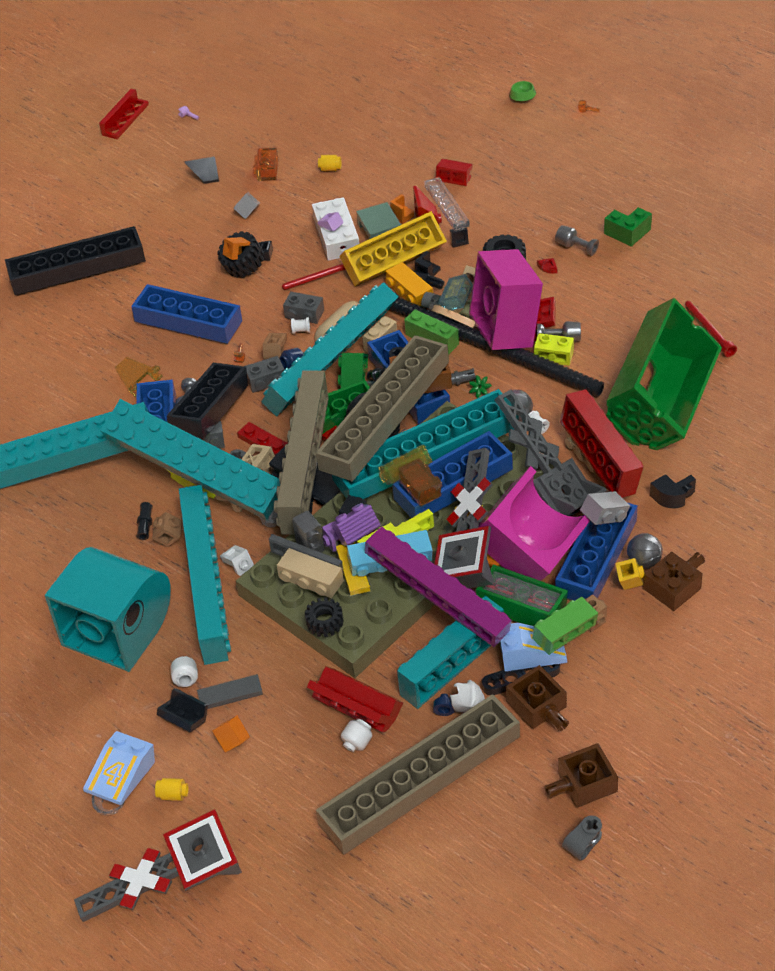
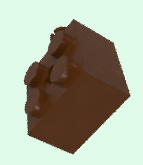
M670 552L644 573L643 589L672 611H675L701 589L703 573L697 570V568L705 563L704 556L696 552L685 561L674 552Z
M540 665L506 686V701L532 729L546 720H549L558 731H563L561 726L566 729L569 725V721L560 713V711L567 707V692Z
M599 743L558 758V774L561 780L544 786L549 799L565 792L570 793L578 808L618 792V776Z

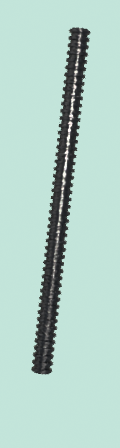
M398 297L389 309L405 317L414 310L420 311L458 328L459 339L464 340V342L483 348V350L521 364V366L540 372V374H545V376L559 380L562 383L569 384V386H574L576 389H586L590 395L594 394L595 397L600 396L603 392L604 382L594 380V378L564 367V365H559V363H554V361L545 359L542 356L540 357L537 354L535 355V353H530V351H525V349L492 350L481 332L477 329H473L434 311L432 312L429 309L427 310V308L418 306L403 298L400 299Z

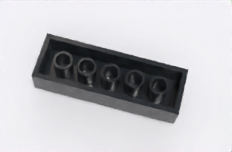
M213 362L168 413L167 422L204 440L247 388L246 367Z

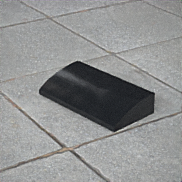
M285 446L269 462V466L279 473L283 472L282 460L286 458ZM317 463L312 497L325 505L341 491L334 483L332 474L320 471Z

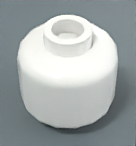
M182 656L172 662L170 672L171 679L175 685L189 687L197 681L198 669L195 660Z
M361 719L349 721L341 733V739L344 741L343 746L351 752L364 750L373 736L371 726Z

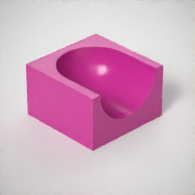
M518 249L478 251L469 315L475 321L476 326L492 350L533 347L543 283Z
M530 466L510 485L488 512V515L479 523L478 528L484 526L491 527L487 553L502 567L541 581L554 569L590 522V519L585 514L580 517L567 516L547 505L535 489L533 478L537 471Z

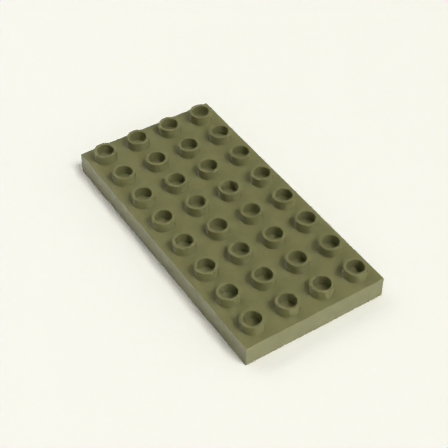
M446 401L422 423L453 410L457 406ZM502 435L497 439L512 453L513 470L491 481L493 486L485 493L482 499L483 508L487 512L493 508L510 485L528 469V467H525L527 448L508 441V436ZM549 463L548 466L551 470L555 468L552 464ZM539 465L533 480L544 474ZM393 486L365 498L367 505L372 506L381 526L392 523L397 527L402 522L411 519L394 500ZM339 492L313 515L321 525V528L336 521L335 518L339 516L338 511L346 500L342 492ZM459 500L433 513L434 527L427 531L433 550L432 561L430 562L433 564L435 563L439 535L453 533L457 530V525L453 527L446 519L455 510L454 507L459 506L461 503ZM290 534L285 538L296 543L295 535ZM340 540L336 541V546L342 545ZM323 545L325 549L322 552L323 554L339 559L337 551L332 552L329 546L325 547ZM270 551L236 580L238 595L353 678L362 673L435 605L389 570L367 574L370 591L350 596L343 574L344 581L332 597L335 603L338 602L342 607L343 626L340 627L339 632L334 631L335 635L333 636L328 633V637H324V634H321V637H317V633L313 635L311 630L307 629L305 610H307V605H311L313 600L317 602V599L321 598V601H324V597L327 596H321L314 591L303 589L296 584L280 579L277 564L282 556ZM323 614L318 616L316 619L328 620L332 616L329 614Z

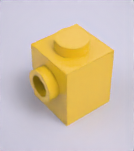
M635 558L615 563L619 582L624 590L644 585L642 580L645 573L644 568L639 566Z

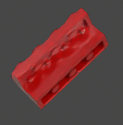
M325 666L319 681L310 680L307 688L313 690L312 698L356 720L361 719L372 728L381 732H386L391 727L404 703Z

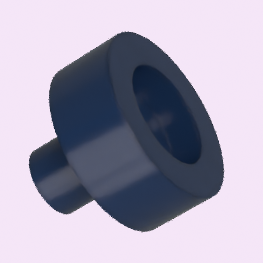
M441 694L439 698L434 700L433 711L435 714L449 716L454 713L451 698H449L448 694Z

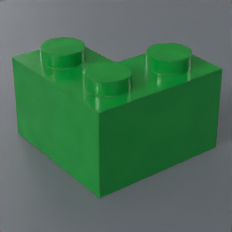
M639 207L629 216L614 209L604 218V234L630 247L647 234L652 226V213Z
M342 353V357L339 356L338 365L341 367V375H338V385L341 388L365 380V372H368V354Z

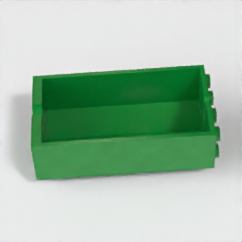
M675 298L647 311L607 399L608 411L606 417L613 423L615 429L630 444L636 446L640 444L648 445L649 449L653 450L662 449L685 438L722 348L702 326H695L693 324L694 318ZM650 361L654 373L647 389H645L640 384V381Z

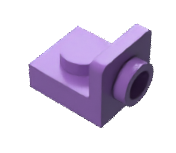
M331 522L322 527V538L325 547L329 546L332 552L336 551V541L339 538L331 525L334 522Z

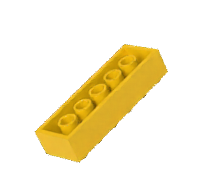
M431 211L345 250L339 257L354 286H357L386 273V270L401 262L405 264L420 257L426 251L431 252L440 248L447 240Z

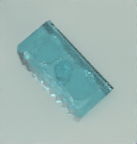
M466 274L449 278L439 298L441 307L451 311L464 308L473 287Z

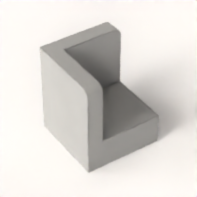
M248 192L233 209L246 219L259 206L260 202Z

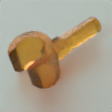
M585 100L579 101L578 110L581 113L587 110L600 112L599 108L587 106Z
M239 344L238 350L234 351L235 362L243 363L245 360V353L242 352L243 344Z

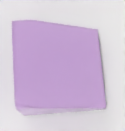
M338 212L326 214L317 224L330 231H335L343 224V220Z

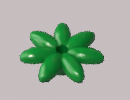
M476 375V382H469L473 386L469 393L476 392V398L480 397L481 392L484 395L488 394L486 389L492 386L486 383L488 377L485 376L481 380Z

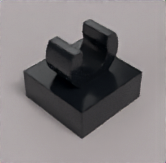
M456 226L449 230L452 247L469 244L466 226Z

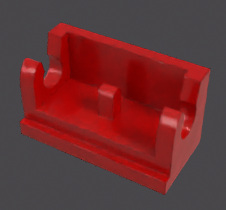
M441 159L436 166V181L467 186L472 177L469 174L473 164Z

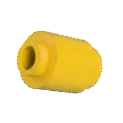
M321 155V158H318V168H321V171H337V169H341V156Z
M162 778V780L156 781L155 796L156 798H161V800L183 801L184 797L188 796V783H185L184 779Z

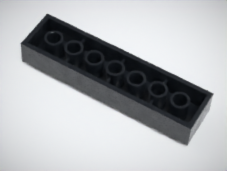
M133 226L5 259V264L14 295H19L139 264L146 260L136 227Z

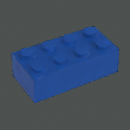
M173 379L137 383L136 404L144 402L150 414L167 422V415L175 407L176 402Z

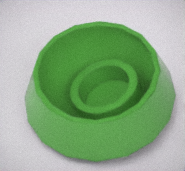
M527 81L513 84L510 90V97L515 101H528L536 95L533 84Z

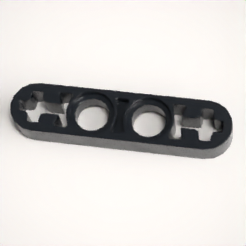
M560 664L551 665L554 668L541 666L551 677H555L560 673ZM535 667L512 671L501 670L488 674L482 679L483 692L487 695L506 692V686L512 683L506 680L508 676H515L518 679L526 674V671L532 670Z

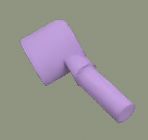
M187 106L178 109L180 111L178 115L181 118L187 115L196 120L199 119V116L191 113Z

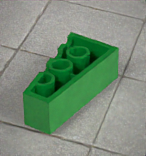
M366 380L328 393L329 399L322 434L334 426L338 427L345 419L346 409L352 400L370 389Z

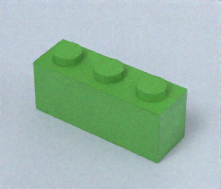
M417 310L411 312L404 319L405 333L411 338L415 335L446 344L448 355L459 345L458 328Z
M583 597L575 601L572 600L561 610H555L550 617L538 621L534 626L532 639L550 655L595 626L598 612Z

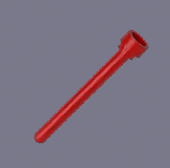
M342 263L282 284V289L287 290L346 269Z
M691 301L685 302L688 310L721 345V352L726 357L733 356L737 352V346L732 341H726Z

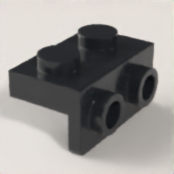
M174 688L171 692V699L157 708V715L185 731L192 732L206 722L208 705Z

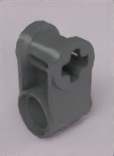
M592 815L585 817L566 836L562 847L580 861L584 860L602 838L601 820Z

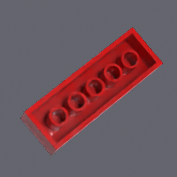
M586 389L566 394L560 418L562 426L610 492L615 491L622 498L636 494L644 467L642 462L638 460L632 449L623 440L622 435L618 433L613 423L609 421L604 411L600 409L593 396Z

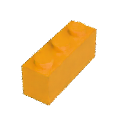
M403 262L386 270L385 282L387 286L409 302L421 306L425 292L433 293V288Z

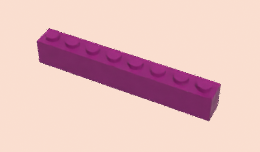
M381 526L365 542V554L491 646L495 647L510 631L512 620L507 614L495 609L489 601L477 596L472 589L466 588L457 578L448 575L439 565H434L425 555L416 552L407 542L398 539L390 530H386Z

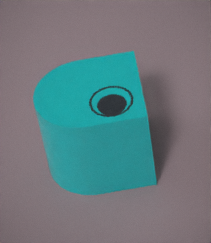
M87 547L70 561L44 596L61 646L130 672L163 624L170 603L171 585L168 576L163 572L94 547Z

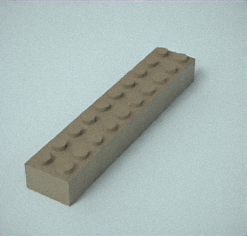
M414 335L316 452L319 470L353 481L449 363L447 345Z
M302 371L301 378H298L299 391L295 392L296 404H293L294 417L290 418L291 431H288L287 434L289 443L285 445L286 458L282 460L283 472H280L279 476L281 485L277 486L278 501H274V512L277 513L276 523L277 526H280L281 534L295 535L293 518L305 511H309L317 468L316 452L321 445L329 399L325 371Z
M492 694L316 809L318 825L342 854L345 855L520 737V722Z

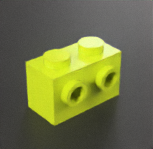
M538 333L534 347L535 355L537 354L540 357L542 356L545 359L554 361V363L570 366L574 352V338Z

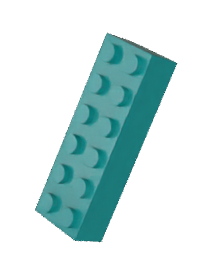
M484 596L482 598L483 600L489 601L492 604V606L498 611L504 612V609L493 602L487 596ZM456 620L451 625L446 626L443 632L436 638H432L422 650H418L409 661L400 665L397 670L400 696L419 709L491 645Z

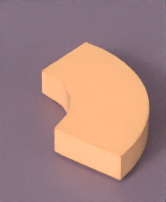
M433 306L432 311L469 327H474V320L444 307Z

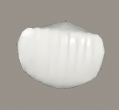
M468 680L467 683L454 684L458 689V694L450 695L454 711L465 713L485 699L480 687L471 680Z

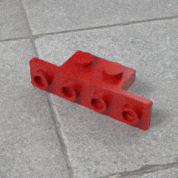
M555 298L540 299L537 324H542L545 328L555 326ZM536 324V330H535L534 341L537 340V324Z

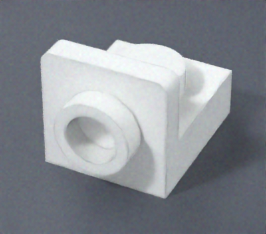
M234 545L220 555L222 561L233 566L236 574L239 576L254 566L247 549Z

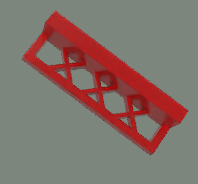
M131 88L99 122L102 136L118 140L145 110L149 102L138 99L136 89Z

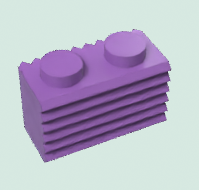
M357 504L352 508V512L347 515L343 513L335 518L336 521L331 525L342 545H350L381 526L371 505Z

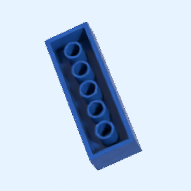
M149 284L145 286L131 306L135 322L227 344L243 321L240 305Z
M400 330L367 342L369 359L376 368L387 369L389 366V351L395 347H405L408 341ZM446 390L424 393L409 413L416 423L420 424L446 401L450 402V395Z
M488 431L392 483L394 500L411 518L427 509L435 513L458 500L451 491L458 483L464 486L469 451L482 448L490 451L486 479L490 482L513 470L512 453ZM481 457L476 458V463L481 459Z
M628 503L630 508L622 522L595 525L590 520L583 529L555 579V586L568 590L567 599L575 601L580 597L587 599L591 595H594L596 598L599 597L637 522L638 505Z

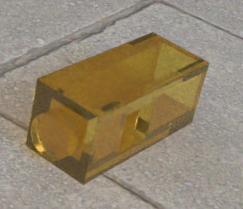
M423 444L378 467L380 470L379 476L387 485L393 484L433 461Z

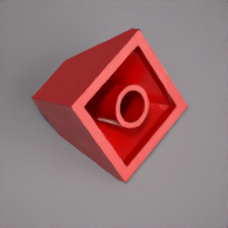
M413 186L416 218L432 211L438 225L442 223L441 213H437L436 206L417 186Z

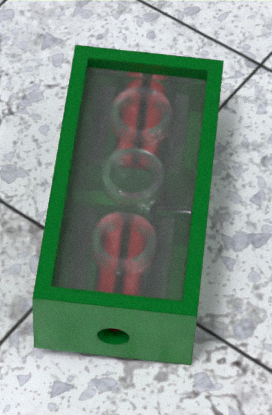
M494 564L490 569L494 580L493 584L477 587L476 589L477 596L480 598L487 596L502 607L504 613L511 620L530 626H535L538 621L545 620L555 610H561L567 605L568 590Z

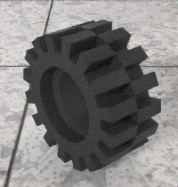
M324 597V601H321V598H318L317 602L313 600L311 605L308 604L307 610H305L307 629L311 630L313 635L317 633V637H321V634H324V637H328V633L333 636L335 635L334 631L339 632L340 627L343 626L342 607L338 602L335 603V600L332 598L330 601H328L327 597ZM323 614H329L332 616L328 620L316 619L318 616Z

